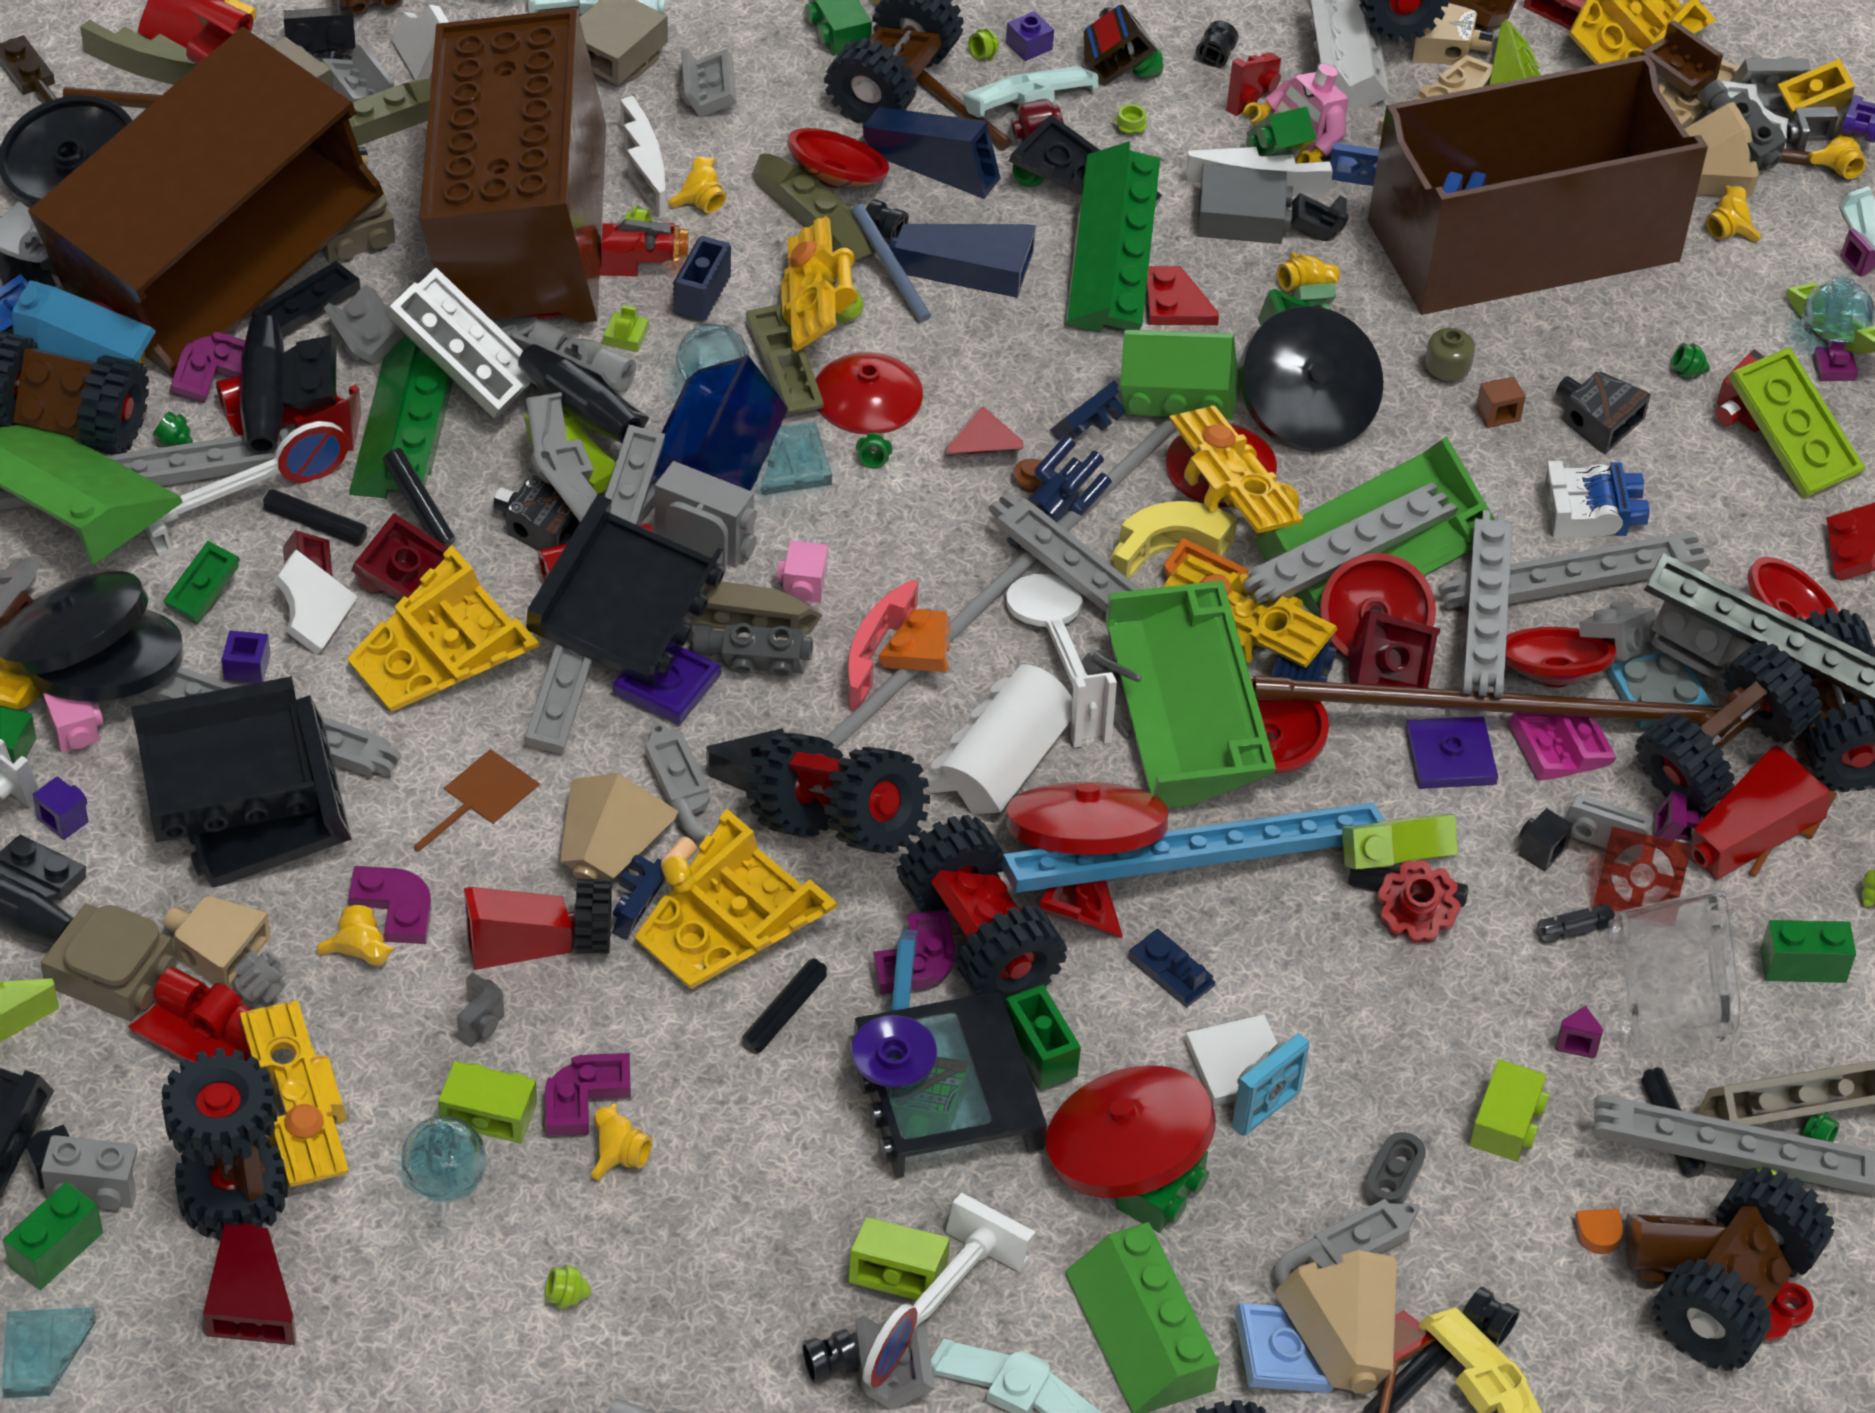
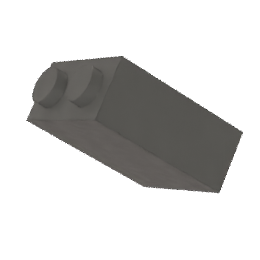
M1203 164L1197 237L1282 244L1283 231H1290L1292 210H1286V207L1291 208L1293 186H1287V172Z

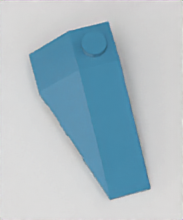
M31 280L22 291L19 300L12 310L14 335L34 339L39 350L97 362V358L103 357V355L138 362L156 332L152 327L59 288Z

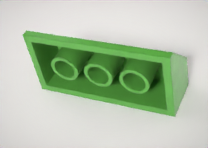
M1150 1222L1108 1234L1066 1270L1065 1275L1131 1413H1147L1215 1391L1220 1363Z

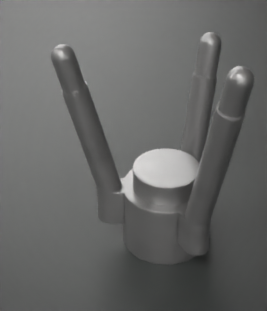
M1099 650L1089 652L1081 662L1087 675L1112 672L1116 681L1119 679V674L1136 682L1142 680L1139 674L1114 662ZM1114 711V726L1125 739L1130 738L1129 731Z

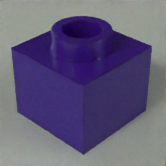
M1035 11L1007 22L1006 43L1024 61L1053 50L1054 29Z
M229 630L221 658L224 680L247 683L264 682L271 656L268 634Z
M58 776L32 794L37 819L63 840L89 822L86 810L88 802L84 793L75 785L69 786Z

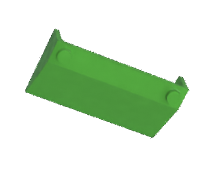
M23 424L0 428V488L74 528L81 539L89 563L93 565L183 503L181 496L92 448L81 444L66 434Z
M1445 437L1422 454L1302 515V523L1265 532L1254 541L1267 562L1420 487L1434 482L1439 487L1435 495L1444 492L1449 498L1445 505L1453 502L1458 507L1456 514L1379 552L1398 556L1408 561L1424 576L1472 550L1475 518L1482 519L1483 510H1489L1448 437ZM1490 511V520H1495ZM1329 578L1294 594L1318 617H1320L1322 592Z
M1214 581L1109 593L1105 623L1115 661L1142 677L1140 682H1136L1119 674L1149 793L1160 798L1167 805V808L1191 806L1274 774L1276 771L1275 763L1224 582Z

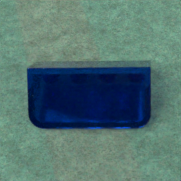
M749 355L704 367L687 379L661 432L665 434V442L654 473L656 479L659 480L670 464L675 461L749 491L752 490L777 432L781 428L788 407Z

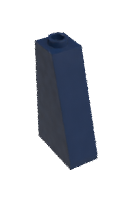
M878 107L862 126L863 136L867 145L879 152L888 162L982 199L987 197L1001 179L987 121Z
M903 224L898 238L892 237L890 249L908 276L1018 298L1034 252L1036 225Z

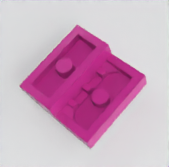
M1513 713L1508 721L1538 780L1555 779L1599 769L1614 763L1617 758L1595 718Z

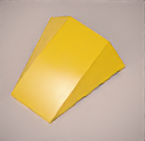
M1585 0L1568 35L1595 64H1602L1641 56L1643 50L1665 38L1667 25L1673 20L1695 34L1715 22L1716 19L1699 0H1687L1682 4L1678 0Z
M453 545L443 553L444 560L434 570L430 568L420 578V586L408 598L404 596L394 606L396 612L385 623L381 621L347 657L349 664L390 712L427 698L540 646L539 642L516 617L511 620L483 589L474 569Z
M726 808L719 817V825L711 836L707 834L698 847L699 853L689 865L691 869L690 875L695 880L693 888L683 894L677 893L674 889L671 890L669 895L664 894L634 937L636 942L688 988L693 989L839 906L832 897L812 880L809 879L801 885L758 848L754 831Z

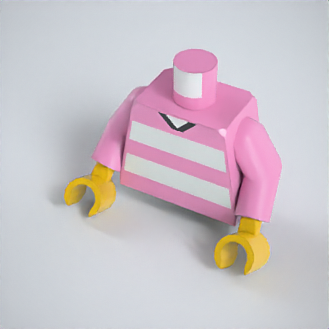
M1321 64L1317 72L1297 74L1265 97L1266 102L1262 105L1255 102L1247 104L1243 114L1250 117L1258 111V115L1250 121V123L1257 125L1269 115L1272 109L1274 110L1273 114L1307 106L1317 140L1306 147L1309 151L1303 150L1299 152L1295 162L1296 164L1322 162V156L1327 157L1331 153L1334 142L1339 143L1345 137V116L1349 101L1348 97L1334 85L1338 75L1337 69L1328 64Z

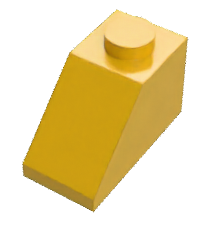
M1839 58L1779 83L1777 88L1791 114L1794 115L1795 108L1836 107L1838 111L1850 106L1855 84Z

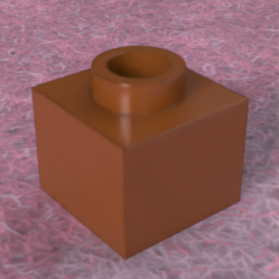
M1514 376L1481 383L1476 410L1487 428L1521 421L1526 396Z

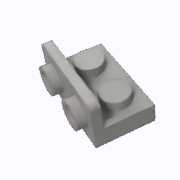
M365 285L342 310L331 303L324 307V310L331 319L328 322L329 326L336 334L343 338L345 341L343 348L357 361L364 359L373 365L378 364L405 336L386 316L387 307L376 290L368 285Z

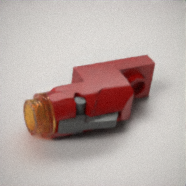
M630 219L623 220L621 224L603 223L600 276L638 277L639 262L661 263L679 261V258H687L689 251V229H680V225H675V223L643 222Z

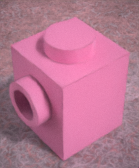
M790 540L786 561L779 560L777 570V583L783 584V592L805 602L821 603L827 573L828 545Z
M47 693L43 694L47 719L61 753L72 749H82L89 744L100 741L97 726L104 723L97 702L68 700Z

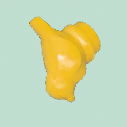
M1839 134L1824 149L1813 151L1808 156L1811 164H1823L1835 170L1839 176L1846 179L1858 177L1866 167V158L1860 150L1859 140L1852 135L1849 137Z
M698 156L694 159L691 171L681 191L668 200L671 208L674 209L684 204H695L697 209L710 214L723 206L726 200V193L718 183V175L713 169L716 161L715 158Z
M1726 185L1724 188L1725 196L1720 199L1717 208L1713 209L1711 214L1706 217L1705 222L1709 233L1718 240L1739 234L1745 236L1753 243H1757L1762 236L1752 225L1749 208L1746 203V190L1741 186L1731 187Z
M1290 252L1289 259L1277 268V279L1284 291L1295 292L1299 286L1327 283L1338 284L1340 270L1336 265L1324 263L1315 256L1298 255L1296 252Z
M352 905L344 908L338 921L339 930L330 939L317 945L319 955L341 953L365 960L368 964L376 967L382 966L389 954L394 951L393 947L384 943V937L377 928L374 911L362 905Z
M616 1103L599 1108L596 1111L594 1120L595 1127L599 1133L600 1154L599 1161L591 1173V1178L600 1181L611 1168L620 1164L626 1168H643L651 1153L652 1137L644 1134L641 1129H633L632 1123L625 1116L619 1115Z

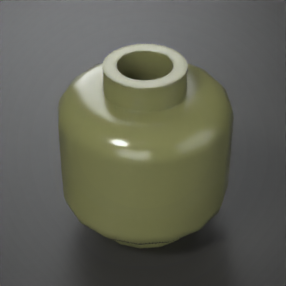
M1445 328L1436 331L1428 341L1425 357L1427 370L1434 377L1443 381H1456L1464 378L1472 368L1475 353L1474 341L1467 333L1456 328Z

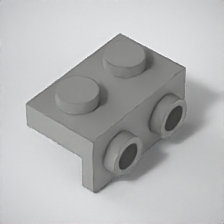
M357 45L351 60L326 58L321 60L331 69L333 89L350 101H355L394 87V81L365 45Z
M688 48L681 50L682 64L679 65V72L683 79L684 87H681L680 91L687 107L692 106L697 115L703 117L718 110H724L737 103L733 57L728 49L697 61Z
M1792 56L1780 59L1751 57L1744 60L1730 81L1756 85L1758 98L1766 109H1789L1777 85L1811 71L1809 59H1795Z
M1627 601L1611 603L1609 609L1593 611V616L1579 622L1580 637L1615 638L1617 661H1626L1655 647L1651 643L1654 635L1657 634L1651 630L1655 622V608H1633V602Z
M1577 794L1575 801L1571 803L1566 820L1573 824L1570 837L1640 859L1654 818Z
M52 1136L41 1169L46 1197L51 1196L60 1186L67 1182L103 1209L115 1210L119 1207L133 1209L137 1195L133 1177V1167L137 1156L136 1145Z
M862 1316L855 1321L857 1330L856 1347L860 1354L862 1368L861 1385L869 1398L893 1410L935 1389L925 1320L915 1328L911 1340L895 1369L880 1386L875 1388L865 1384L863 1372L870 1350L887 1320L877 1324Z

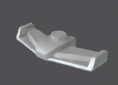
M558 392L526 398L534 449L531 456L534 469L541 480L555 488L580 523L597 496L596 491L586 480L591 477L594 469L581 440L567 441L561 403L562 393Z

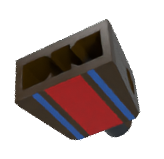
M1118 5L1115 8H1104L1099 14V19L1084 30L1085 65L1090 71L1097 73L1098 80L1104 86L1157 51L1155 44L1142 25L1124 5Z

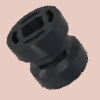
M1222 20L1210 23L1204 33V37L1196 47L1197 57L1203 64L1215 68H1220L1226 64L1231 51H1233L1239 39L1238 32L1234 26Z
M873 199L866 207L873 222L889 244L892 237L898 238L903 224H908L909 215L907 212L898 208L889 209L888 205L883 201Z
M1481 1286L1472 1295L1462 1313L1498 1347L1515 1326L1520 1309L1510 1303H1500L1495 1299L1493 1292Z
M847 1329L835 1331L831 1334L830 1338L824 1340L815 1337L802 1342L804 1361L814 1384L828 1381L832 1374L841 1373L845 1376L855 1373L859 1369L856 1349Z

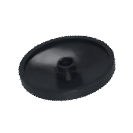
M89 95L61 97L33 108L10 128L1 143L0 176L6 189L17 202L19 201L26 207L31 208L132 121L131 117L116 103Z
M1293 307L1269 318L1248 340L1241 357L1239 369L1242 397L1254 421L1275 441L1299 451H1328L1349 443L1371 424L1380 407L1383 395L1382 366L1370 339L1350 319L1338 312L1323 307Z
M124 571L100 572L74 579L37 597L14 614L0 630V660L3 666L8 671L16 674H42L74 665L106 649L130 631L143 616L147 608L148 595L140 579L134 574Z
M146 609L143 616L130 631L101 652L63 669L42 674L26 675V677H29L33 685L44 693L68 700L105 701L129 697L161 684L177 671L184 655L182 635L173 621L159 613Z

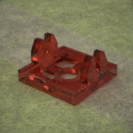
M1612 826L1593 905L1606 903L1610 905L1612 910L1673 924L1692 845ZM1635 845H1643L1640 859L1633 861L1630 865L1614 862L1625 849ZM1655 848L1661 850L1669 858L1673 868V876L1658 872L1657 867L1652 862ZM1638 864L1649 865L1655 873L1653 882L1645 887L1635 885L1630 877L1632 868ZM1611 874L1627 879L1628 884L1633 888L1630 902L1624 900L1615 890ZM1655 885L1670 888L1669 892L1659 901L1649 905H1642L1645 891L1651 890Z

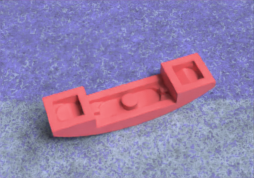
M910 580L892 590L871 609L860 624L849 654L847 693L850 711H855L864 702L873 686L874 661H871V658L888 628L898 631L914 609L916 610L919 582Z

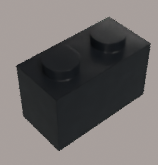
M352 6L283 10L285 37L296 45L302 46L306 51L356 48Z

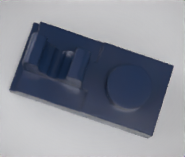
M1112 381L1053 426L1050 431L1055 438L1060 441L1064 435L1069 433L1076 438L1092 425L1088 418H1091L1100 430L1106 429L1112 424L1106 412L1110 413L1115 420L1123 416L1125 409L1115 397L1119 393L1117 389L1119 385L1116 381Z
M635 855L631 860L629 868L636 871L639 875L634 876L627 871L623 872L619 885L632 894L629 896L624 893L612 915L617 917L612 931L616 936L625 940L628 939L663 885L665 877L661 870V859L657 858L655 863H652L639 855Z
M1158 928L1129 950L1128 959L1186 1008L1215 986L1216 982L1213 980V975Z

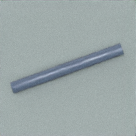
M856 205L851 210L852 215L918 322L921 323L929 320L931 317L929 310L864 205Z

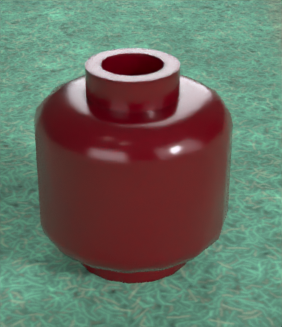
M1039 99L1020 104L1017 107L1016 118L1011 119V127L1015 139L1021 138L1024 141L1050 114L1064 123L1058 104L1053 105L1048 99Z

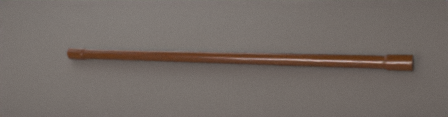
M1254 676L1252 684L1256 699L1307 700L1653 722L1660 721L1669 713L1670 715L1678 713L1680 718L1683 715L1689 718L1691 724L1698 723L1709 711L1714 710L1718 713L1725 707L1503 693V697L1498 698L1494 697V692H1487V696H1478L1479 691H1472L1471 695L1463 694V690L1302 681L1286 677Z

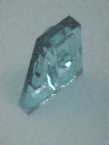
M816 422L779 427L775 438V447L771 450L768 458L765 476L761 478V495L832 485L831 468Z
M94 1307L7 1312L2 1378L4 1398L51 1395L96 1323Z

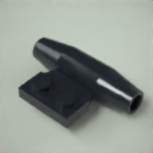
M263 314L254 316L250 320L241 356L240 413L246 446L250 451L266 454L276 449L285 406L304 411L336 404L337 343L332 335L296 342L294 347L285 352L280 323L277 318Z
M532 344L525 348L519 357V368L544 395L561 392V403L564 411L586 427L613 440L623 443L628 425L644 428L650 418L575 362L537 344Z
M21 834L0 851V929L16 937L52 947L74 918L52 901L56 899L61 901L86 879V866Z

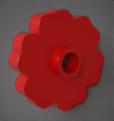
M1425 860L1416 862L1406 861L1402 863L1398 874L1389 873L1385 876L1383 884L1378 891L1377 899L1383 905L1380 920L1387 926L1392 935L1398 936L1406 933L1408 940L1412 943L1433 942L1436 940L1439 930L1448 931L1452 929L1455 919L1459 914L1461 905L1454 898L1458 885L1454 879L1450 878V874L1444 868H1437L1432 871L1431 866ZM1419 898L1423 900L1424 903L1417 902L1414 899Z

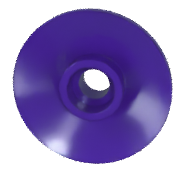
M898 1015L882 1016L869 1021L856 1033L852 1043V1059L858 1071L869 1081L891 1088L907 1087L920 1082L932 1071L937 1059V1045L931 1032L918 1021Z

